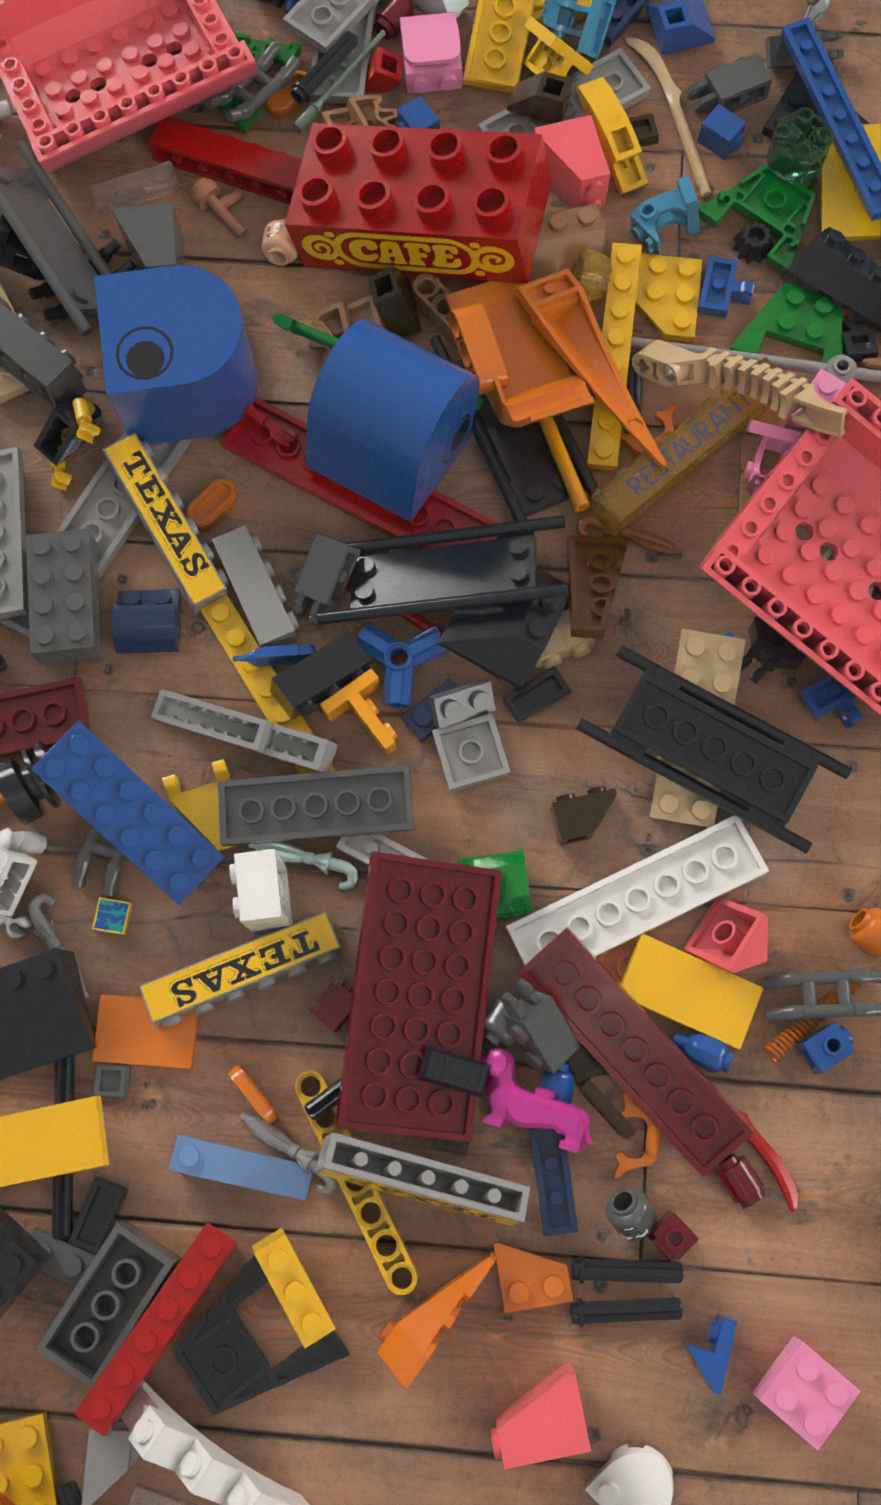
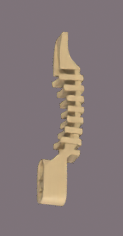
M662 340L652 341L632 358V366L638 375L665 387L671 388L679 385L709 382L708 388L714 390L724 382L723 390L729 392L738 385L737 393L743 395L751 389L749 397L756 399L762 395L760 402L766 405L772 401L770 409L774 411L779 410L778 417L782 419L787 418L802 408L803 410L792 417L793 422L836 437H842L846 433L844 422L848 409L821 399L815 392V385L808 384V379L804 377L796 379V374L791 372L784 374L783 369L778 367L770 369L769 364L763 363L758 365L757 360L750 359L746 361L744 356L741 355L732 357L731 352L728 351L717 354V349L712 347L704 353L697 354Z

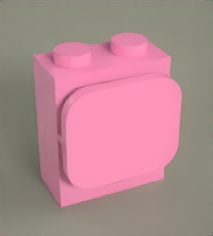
M456 12L400 17L407 94L462 89L461 46Z

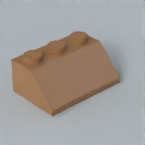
M598 203L544 214L529 280L535 281L566 268L571 271L577 280L608 274L605 228Z

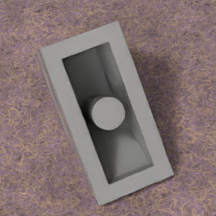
M117 1423L108 1436H102L92 1427L89 1428L81 1505H92L136 1463V1459L141 1458L128 1439L131 1432L124 1423Z

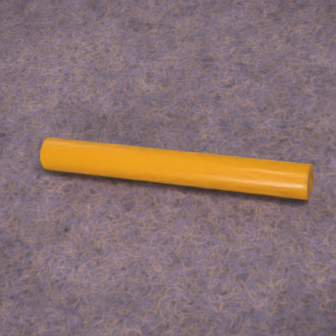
M551 417L538 421L575 511L586 510L590 504L554 418Z

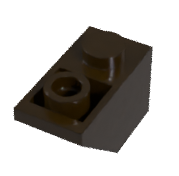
M544 71L516 83L507 105V111L549 123L562 122L570 104L572 79Z
M394 266L368 277L373 303L387 330L404 339L422 332L410 279Z
M605 786L595 787L588 790L587 795L575 797L574 793L561 795L556 798L557 802H552L550 810L559 846L591 839L617 795L615 788L606 790Z

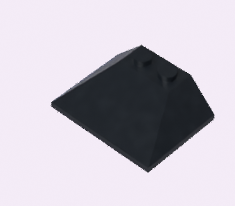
M537 568L538 586L564 583ZM569 595L455 609L438 645L521 689L543 654L568 601Z

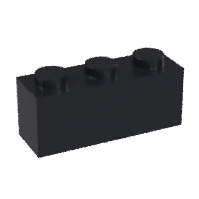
M349 631L273 677L270 692L291 720L300 715L305 717L317 708V704L330 698L367 672L372 660Z

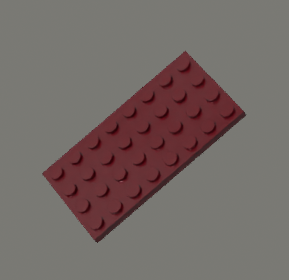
M374 851L370 852L335 1122L336 1128L465 1142L472 1141L477 1096L421 1081L417 1078L426 1046L481 1061L502 870Z

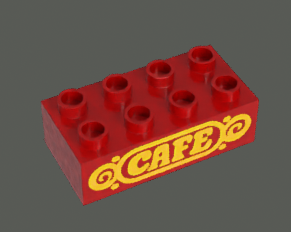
M312 123L284 225L305 267L379 273L394 266L404 275L419 276L421 274H431L435 277L527 284L531 274L551 186V177L542 134Z

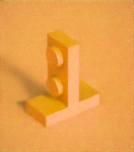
M371 668L322 702L320 707L329 722H332L351 709L383 753L389 756L397 750L395 742L397 734L388 722L382 724L376 715L379 711L369 698L364 700V698L380 688L379 677Z

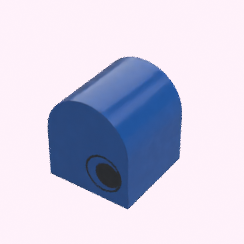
M187 265L164 266L94 276L106 394L128 436L136 432L140 441L146 440L149 445L207 437L228 430L245 416V408L249 404L252 405L256 397L258 372L238 301L231 289L220 278L204 269Z
M360 319L343 333L331 350L315 383L307 413L306 467L411 522L470 440L479 393V377L369 320Z

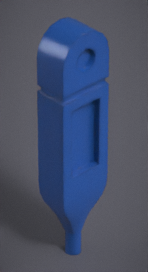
M313 644L259 647L245 655L233 656V661L248 662L256 667L292 665L316 652V648Z

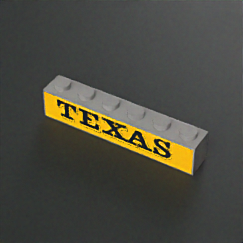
M135 432L103 448L109 467L195 614L199 613L203 607L226 594L228 595L227 586L230 583L222 569H215L211 562L215 559L207 543L201 545L196 535L199 534V530L191 517L186 519L181 511L184 508L183 502L176 491L171 493L166 483L169 482V479L162 466L156 467L151 459L154 457V453L146 440L141 442Z
M325 911L139 985L152 1024L156 1026L162 1024L163 1029L181 1023V1016L192 1011L195 1016L202 1015L213 1010L212 1004L224 999L226 1003H231L245 997L244 991L254 987L257 988V991L264 990L275 985L276 978L286 974L288 978L299 976L307 972L306 966L316 962L319 963V966L329 964L338 959L337 954L341 953L342 949L328 913Z
M333 1132L323 1140L315 1172L320 1175L509 1226L524 1223L531 1188Z

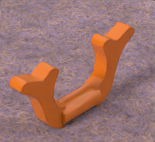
M674 404L666 411L656 412L655 419L663 425L665 430L662 435L653 438L659 449L669 446L673 441L674 427L672 417L677 408ZM623 427L620 442L627 446L634 454L646 456L647 453L631 435L624 433Z
M627 1093L623 1095L625 1109L621 1114L625 1118L638 1117L646 1122L645 1152L643 1156L636 1159L626 1157L622 1153H617L616 1159L619 1165L614 1173L615 1179H619L630 1169L650 1166L656 1161L659 1151L660 1129L633 1102Z

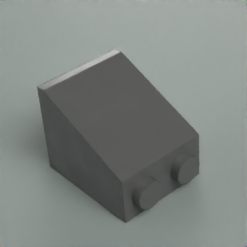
M172 202L113 208V213L126 247L140 270L185 265L183 234Z

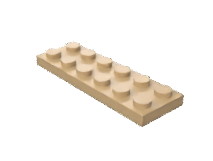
M682 629L674 673L735 705L746 639ZM659 756V760L720 792V788ZM656 773L649 813L650 818L705 828L714 826L718 806Z

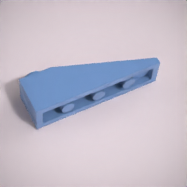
M177 1135L168 1169L304 1201L307 1200L313 1175L312 1171H309L307 1174L306 1172L304 1173L298 1162L188 1135Z

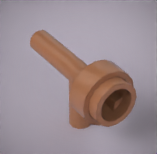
M205 177L198 180L190 191L193 202L201 210L211 207L239 238H243L248 230L227 209L243 199L241 190L236 188L218 199L221 189L212 179L208 180Z

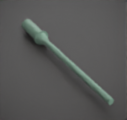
M384 30L379 32L319 100L309 103V107L292 124L293 129L300 134L317 115H320L323 103L386 35Z

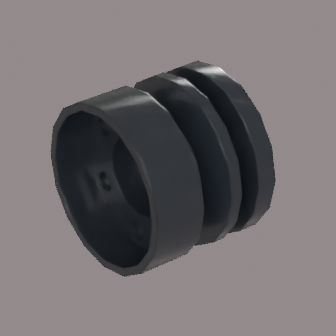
M41 740L32 745L37 759L27 748L21 751L24 766L21 767L12 757L0 762V792L15 816L24 825H28L45 815L42 799L45 798L55 808L61 805L57 793L31 770L49 751L48 747Z

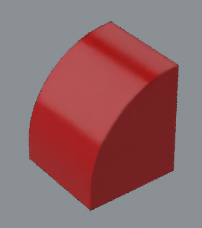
M377 47L368 63L366 92L385 93L396 88L401 82L404 57Z

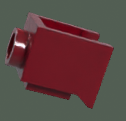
M344 980L342 984L338 982L336 985H333L331 983L317 999L319 1005L308 1009L334 1033H337L349 1019L353 985L347 980Z
M670 1210L656 1222L652 1232L646 1236L669 1261L673 1258L679 1261L699 1240L692 1230Z

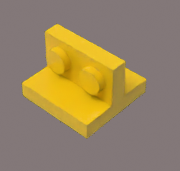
M530 16L524 27L539 39L523 64L536 75L545 71L566 77L569 69L574 65L588 76L594 65Z

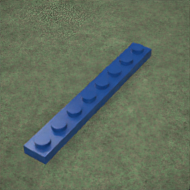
M808 17L783 26L781 30L782 39L871 222L880 219L881 162L810 18Z

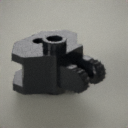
M758 616L753 619L748 628L751 647L742 659L741 671L746 669L754 658L759 661L763 666L758 668L750 679L757 684L768 671L772 672L775 668L796 670L803 663L806 655Z

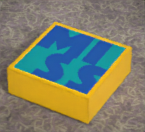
M99 897L92 929L126 936L133 904L131 902Z

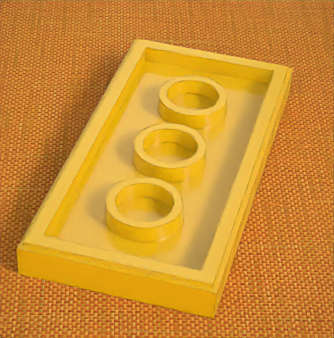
M478 0L462 85L513 93L516 83L520 82L529 30L524 25L530 16L533 15L535 0Z
M862 124L881 162V124ZM822 126L820 233L831 227L840 231L847 241L880 240L881 218L871 222L826 127Z
M640 934L621 981L623 988L641 1007L698 1033L712 1037L736 1050H740L763 991V987L645 934Z
M101 1096L88 1097L0 1117V1188L109 1165Z

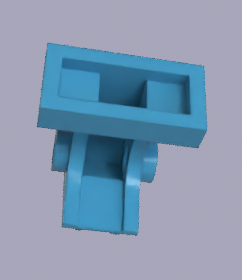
M545 0V8L540 15V20L544 21L543 25L562 40H565L566 36L580 39L577 52L588 58L598 60L616 0H592L589 7L576 4L577 0ZM576 13L587 15L583 31L572 29Z
M688 175L677 179L678 188L644 200L630 214L632 226L630 231L639 243L643 241L648 246L646 251L649 254L654 252L656 255H662L659 248L660 239L658 235L660 230L669 224H682L686 227L689 236L700 232L698 199Z

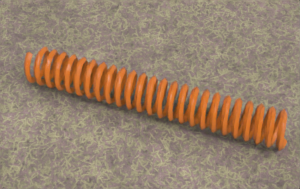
M850 983V992L853 995L855 991H859V988H863L860 983ZM836 984L834 988H831V991H827V995L824 994L823 998H819L817 1005H823L822 1001L825 1004H838L837 995L834 993V991L837 993ZM813 1018L812 1021L805 1019L807 1023L804 1020L792 1022V1025H788V1029H784V1032H780V1036L777 1035L776 1039H772V1042L765 1046L766 1054L774 1063H777V1060L772 1057L768 1050L778 1060H781L780 1055L785 1056V1053L776 1043L786 1053H789L788 1048L793 1049L792 1045L797 1046L794 1039L800 1042V1038L804 1039V1035L808 1036L807 1030L812 1032V1028L816 1029V1025H820L819 1021L824 1022V1019Z

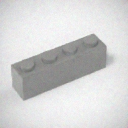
M243 525L213 538L212 542L260 647L283 646L297 641L295 630L299 628L293 612L286 613L283 603L287 602L281 586L277 585L274 587L270 577L275 576L268 558L262 560L258 553L263 548L257 534L253 533L250 535L246 525Z

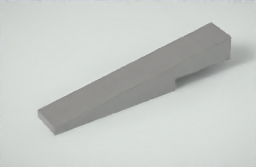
M160 689L150 717L163 723L317 772L330 771L338 747L337 744L330 740L164 689Z

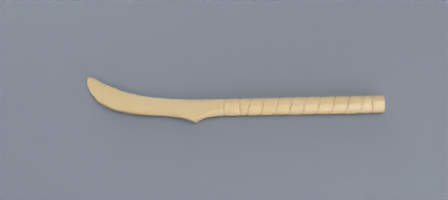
M626 38V44L644 58L655 73L670 107L702 199L710 197L712 192L681 106L680 98L682 91L674 84L661 56L655 48L646 41L637 38Z

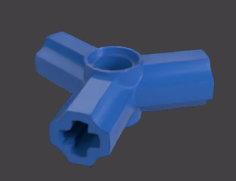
M370 623L363 627L357 636V642L370 657L386 666L383 694L384 706L402 709L411 707L415 669L449 652V650L438 645L441 634L437 626L403 643L393 639ZM397 655H408V659L403 665H394V659Z

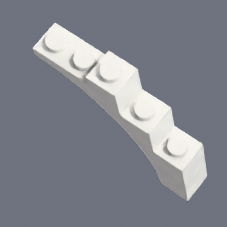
M146 1381L121 1416L122 1421L131 1432L128 1439L142 1459L175 1471L190 1493L221 1505H310L301 1494L261 1475L206 1438L170 1408Z

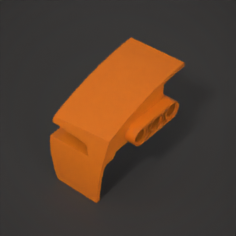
M488 281L447 294L444 298L449 309V324L465 369L479 377L478 396L486 394L500 423L512 427H523L595 404L594 398L589 394L585 382L577 374L572 376L565 360L531 323V316L517 299L516 289L525 283Z

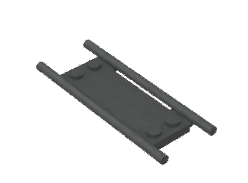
M24 139L19 140L15 146L29 168L0 166V210L82 336H87L92 333L93 329L85 317L98 316L94 276H98V274L48 199L52 201L100 275L113 273L48 174L44 172Z

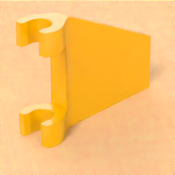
M224 759L212 762L217 778L216 782L182 792L179 779L175 774L162 778L169 800L218 851L235 847H223L220 845L218 781L231 780L229 768Z

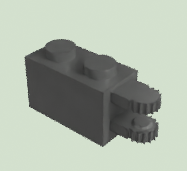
M755 53L748 57H741L725 66L713 68L706 73L704 80L690 85L686 89L685 96L688 100L698 99L693 105V110L696 114H702L710 110L713 111L718 104L730 112H734L767 99L773 79L758 53Z
M316 533L315 538L309 544L308 557L304 567L297 575V585L294 591L299 594L293 608L294 616L299 619L304 617L312 599H314L308 621L310 624L318 626V612H326L328 605L339 608L361 550L332 537Z
M521 978L515 984L521 996L519 1001L509 992H506L500 998L507 1011L504 1017L511 1027L509 1033L515 1041L521 1044L525 1051L524 1058L533 1068L537 1070L541 1068L554 1074L581 1046L552 996L535 991L529 982Z

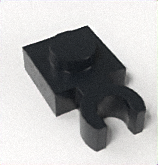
M844 316L842 322V347L844 355L849 356L855 362H862L866 358H877L879 351L873 330H864V322L858 319L857 324H852L849 321V317Z

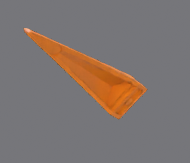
M566 268L517 287L516 297L531 316V323L658 467L665 472L667 463L621 377L593 314L585 291L571 271Z

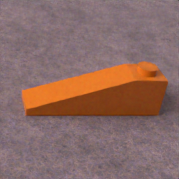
M492 1251L401 1315L396 1324L390 1320L378 1336L382 1343L377 1353L405 1388L409 1387L436 1349L435 1346L440 1340L439 1336L441 1333L446 1332L451 1327L462 1309V1304L471 1298L495 1263L497 1255Z

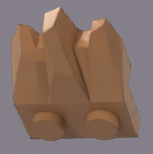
M361 95L348 98L346 107L321 112L319 121L324 124L397 127L395 123L398 117L397 109L380 107L382 104L381 95Z
M372 295L349 304L340 301L325 307L313 320L316 326L322 328V332L338 339L353 323L360 319L369 320L385 329L384 322L373 303ZM310 340V349H327V353L322 356V365H324L332 349Z

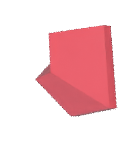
M718 897L708 909L683 950L690 955L732 973L767 962L768 916L725 898Z

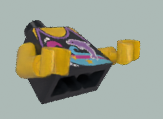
M80 395L53 408L33 445L50 460L51 469L54 471L51 486L63 491L67 490L72 474L63 472L66 469V459L87 442L93 444L94 436L100 434V428L97 427L102 418L100 408Z

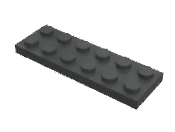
M410 765L218 781L220 845L223 847L415 831Z

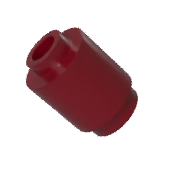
M389 0L378 12L373 23L377 33L379 34L381 30H384L386 33L383 37L384 39L390 40L391 37L395 38L401 32L400 17L414 16L412 3L409 0Z
M733 1153L718 1164L720 1169L716 1172L717 1177L734 1203H739L742 1209L754 1205L765 1196V1192L762 1189L763 1183L744 1155L737 1157Z

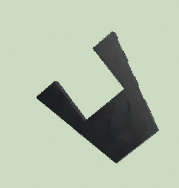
M255 1255L248 1261L174 1353L176 1359L213 1415L350 1355V1352L334 1330L307 1348H304L303 1345L300 1346L274 1368L271 1366L234 1310V1307L268 1282Z

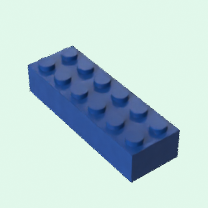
M79 720L31 768L34 773L178 905L186 899L224 858L215 847Z

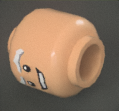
M286 219L274 220L266 225L261 245L264 256L271 263L279 266L287 265L298 257V251L284 225Z

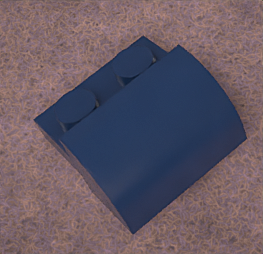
M180 589L127 590L118 592L117 605L112 606V635L117 654L179 652L181 635L179 617L182 601Z

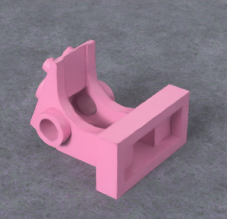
M749 419L746 431L758 434L760 438L753 462L747 461L743 473V479L747 480L746 489L752 490L754 493L772 471L760 467L764 450L767 449L780 453L779 462L803 432Z

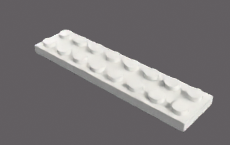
M734 815L507 925L506 930L524 965L567 926L595 957H598L639 937L640 934H645L767 874L769 869L741 819Z

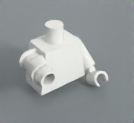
M6 828L0 831V926L2 924L6 925L7 934L12 938L26 935L25 932L19 929V925L23 928L32 926V921L27 916L15 919L11 916H13L38 862L25 853L41 854L47 846L46 836L37 833L35 830L14 832L10 828Z

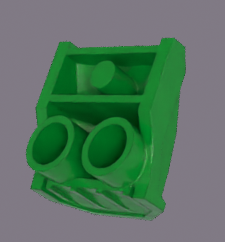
M523 849L458 860V864L502 870L496 921L532 914Z

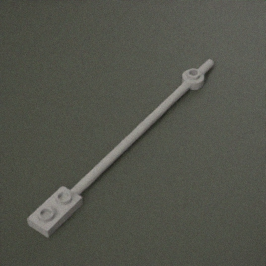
M632 337L630 349L642 350L654 340ZM667 342L697 354L704 353L710 348ZM715 348L717 349V354L728 351L731 352L732 357L741 355L744 356L746 361L754 359L757 360L758 365L766 363L770 365V368L774 369L778 367L783 370L818 374L820 369H823L845 383L851 378L881 383V370L859 368L855 361L846 355H836L828 363ZM837 366H842L846 370H840Z

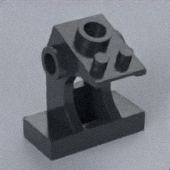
M2 213L0 217V266L34 280H46Z

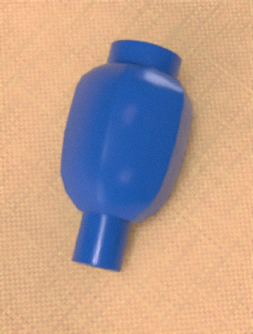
M676 1032L673 1038V1042L678 1047L684 1049L685 1055L697 1066L714 1073L720 1070L727 1073L734 1054L728 1052V1048L723 1042L703 1034H694L688 1037L679 1032Z
M563 1064L554 1074L545 1070L542 1074L541 1087L556 1092L554 1099L571 1104L574 1092V1076L569 1071L570 1065Z

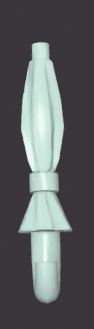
M285 842L249 844V847L256 849V851L275 849L283 862L314 864L326 875H328L329 870L346 874L348 879L345 882H340L338 890L354 888L358 881L357 869L347 861L333 858V852L321 854L305 852L303 849Z

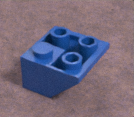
M667 0L646 6L661 54L715 43L716 38L702 0Z

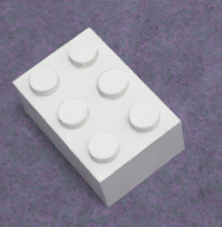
M275 849L234 854L235 864H230V878L232 885L236 884L238 897L233 898L235 918H239L240 923H243L254 935L272 933L292 925L287 866Z

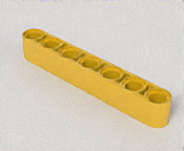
M304 1072L296 1081V1094L303 1108L307 1102L317 1096L309 1097L305 1094L303 1087L307 1079L315 1077L320 1081L321 1088L318 1094L330 1086L326 1078L318 1072ZM338 1104L332 1108V1110L335 1113V1116L337 1114ZM306 1113L321 1146L324 1138L331 1132L354 1138L351 1130L336 1128L335 1122L331 1127L324 1128L320 1125L318 1119L312 1120ZM337 1179L388 1288L396 1295L409 1294L417 1284L418 1270L381 1192L365 1186L361 1190H353L348 1185V1182ZM372 1202L380 1207L381 1217L378 1221L369 1222L363 1217L362 1211L366 1203ZM382 1235L392 1236L396 1240V1250L391 1254L382 1253L377 1245L379 1237ZM400 1267L408 1269L412 1275L411 1283L404 1287L397 1285L393 1280V1272Z

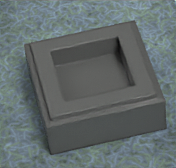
M96 1063L92 1097L128 1099L131 1065Z

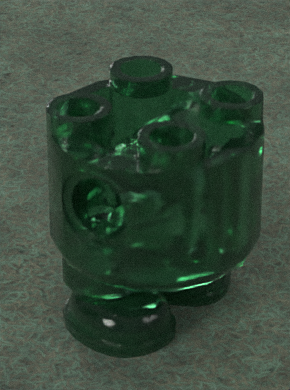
M802 107L797 112L783 116L776 124L767 152V164L774 175L781 180L790 183H800L811 190L815 185L817 174L823 168L834 133L825 120L814 114L810 108Z

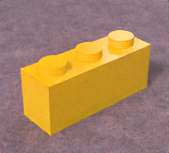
M283 1227L253 1244L254 1255L303 1347L307 1348L334 1331L336 1328Z

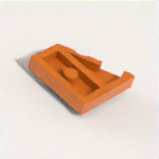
M500 1242L493 1243L494 1252L497 1255L496 1263L505 1313L573 1302L567 1264L516 1249Z

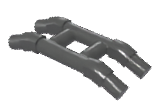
M271 42L265 52H262L256 60V76L204 100V104L208 109L217 106L221 107L230 103L235 96L243 103L234 109L226 111L225 120L228 123L248 119L258 107L291 81L294 72L301 62L292 55L286 65L282 66L280 71L274 76V79H272L265 72L272 65L273 59L280 51V47ZM253 80L264 86L255 95L244 89Z
M90 825L82 849L79 851L76 859L72 885L77 887L85 886L87 874L90 871L94 857L93 854H97L111 859L106 869L102 894L115 896L126 856L115 846L99 842L101 833Z
M853 968L835 971L786 972L763 977V985L766 990L802 986L804 1006L791 1005L767 1009V1020L770 1023L813 1018L881 1016V1003L865 1001L852 1003L850 983H881V970ZM836 984L838 1004L817 1005L815 985Z

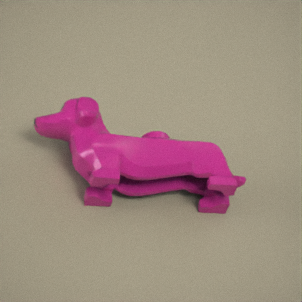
M494 1048L487 1055H481L482 1062L491 1064L485 1090V1097L491 1107V1113L485 1115L483 1123L499 1128L502 1125L508 1126V1122H511L523 1128L554 1129L557 1133L566 1136L564 1140H560L558 1147L574 1153L584 1151L585 1144L591 1146L593 1141L589 1134L590 1118L585 1110L573 1104L554 1099L556 1092L546 1088L536 1087L535 1092L520 1087L515 1079V1058L508 1050Z

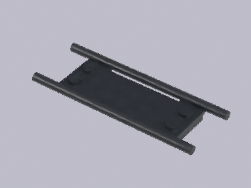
M440 335L433 336L429 340L436 355L465 369L462 359L452 362ZM486 394L478 396L483 399L479 411H475L472 432L514 521L527 520L526 517L570 500L539 422L523 427L504 425L497 418ZM563 414L554 416V421L583 490L587 491L597 514L600 515L607 512L609 508Z
M564 515L347 542L346 544L361 550L351 575L350 609L318 612V624H332L568 596L567 583L546 586L537 585L535 531L565 528ZM497 536L496 540L389 553L391 549Z
M621 645L616 657L644 671L611 733L581 718L576 730L806 854L811 848L812 842L786 829L785 825L789 822L818 765L844 779L849 777L852 768ZM646 749L750 804L749 808L645 752Z

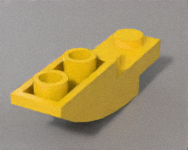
M601 77L577 86L575 89L585 116H592L601 147L619 195L622 196L645 187L649 182L639 158V154L642 152L640 144L621 103L609 84Z

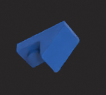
M717 1313L716 1321L711 1320L708 1327L707 1342L711 1343L710 1349L683 1341V1344L708 1387L714 1393L721 1395L737 1321L732 1317Z

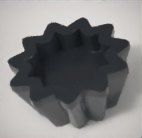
M754 222L753 224H747L734 236L735 244L732 249L738 252V259L745 258L748 264L752 261L760 264L762 258H766L767 254L774 247L771 231L769 228H765L764 223Z

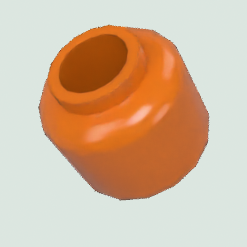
M877 907L861 909L854 915L849 924L851 940L873 957L881 956V909Z

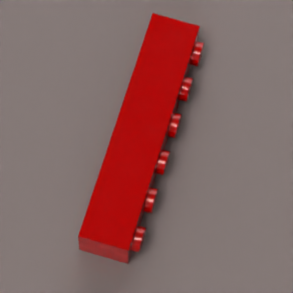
M167 117L159 121L148 141L153 160L289 205L291 203L302 159L289 156L282 151L264 148L257 143L236 139L229 134L223 135L211 131L204 126L198 127L186 123L179 118Z
M207 1222L74 1415L102 1436L110 1434L237 1248L234 1240Z

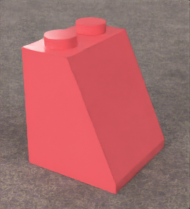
M583 116L534 128V134H542L551 177L550 188L570 209L598 203L599 210H605L610 171L592 116Z
M571 1363L561 1365L495 1416L496 1428L490 1429L495 1459L502 1458L504 1470L591 1452L576 1374Z

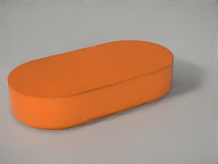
M296 70L291 81L267 100L268 112L272 117L287 119L302 105L292 98L290 91L292 90V84L299 82L307 74L306 71Z
M225 478L214 480L188 505L185 513L186 519L191 517L199 531L211 529L237 503L238 491L235 484Z
M236 1065L228 1072L239 1090L268 1125L279 1118L276 1108L241 1065Z

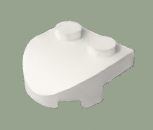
M628 1444L612 1452L610 1460L587 1482L585 1491L599 1505H671L674 1493L673 1471L666 1458L654 1448L647 1445L644 1448L628 1447Z

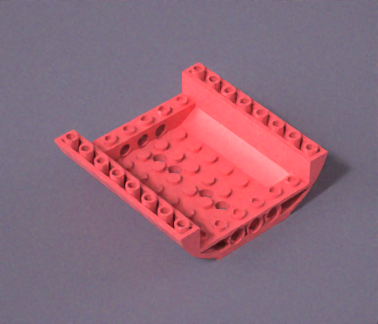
M0 0V77L28 134L32 149L46 174L257 75V66L253 55L244 40L238 42L216 0ZM176 50H182L177 55H171ZM156 62L155 65L151 67H146L148 63ZM103 85L105 86L104 89L100 91H95L97 87ZM80 97L77 102L69 103L73 98Z
M851 378L829 402L848 409L844 422L846 433L842 437H836L806 428L719 536L702 561L699 569L881 716V598L880 600H875L868 592L870 585L877 586L881 591V401L855 379ZM797 526H803L807 529L809 533L808 540H801L797 537L795 531ZM821 546H827L832 550V560H826L821 556Z

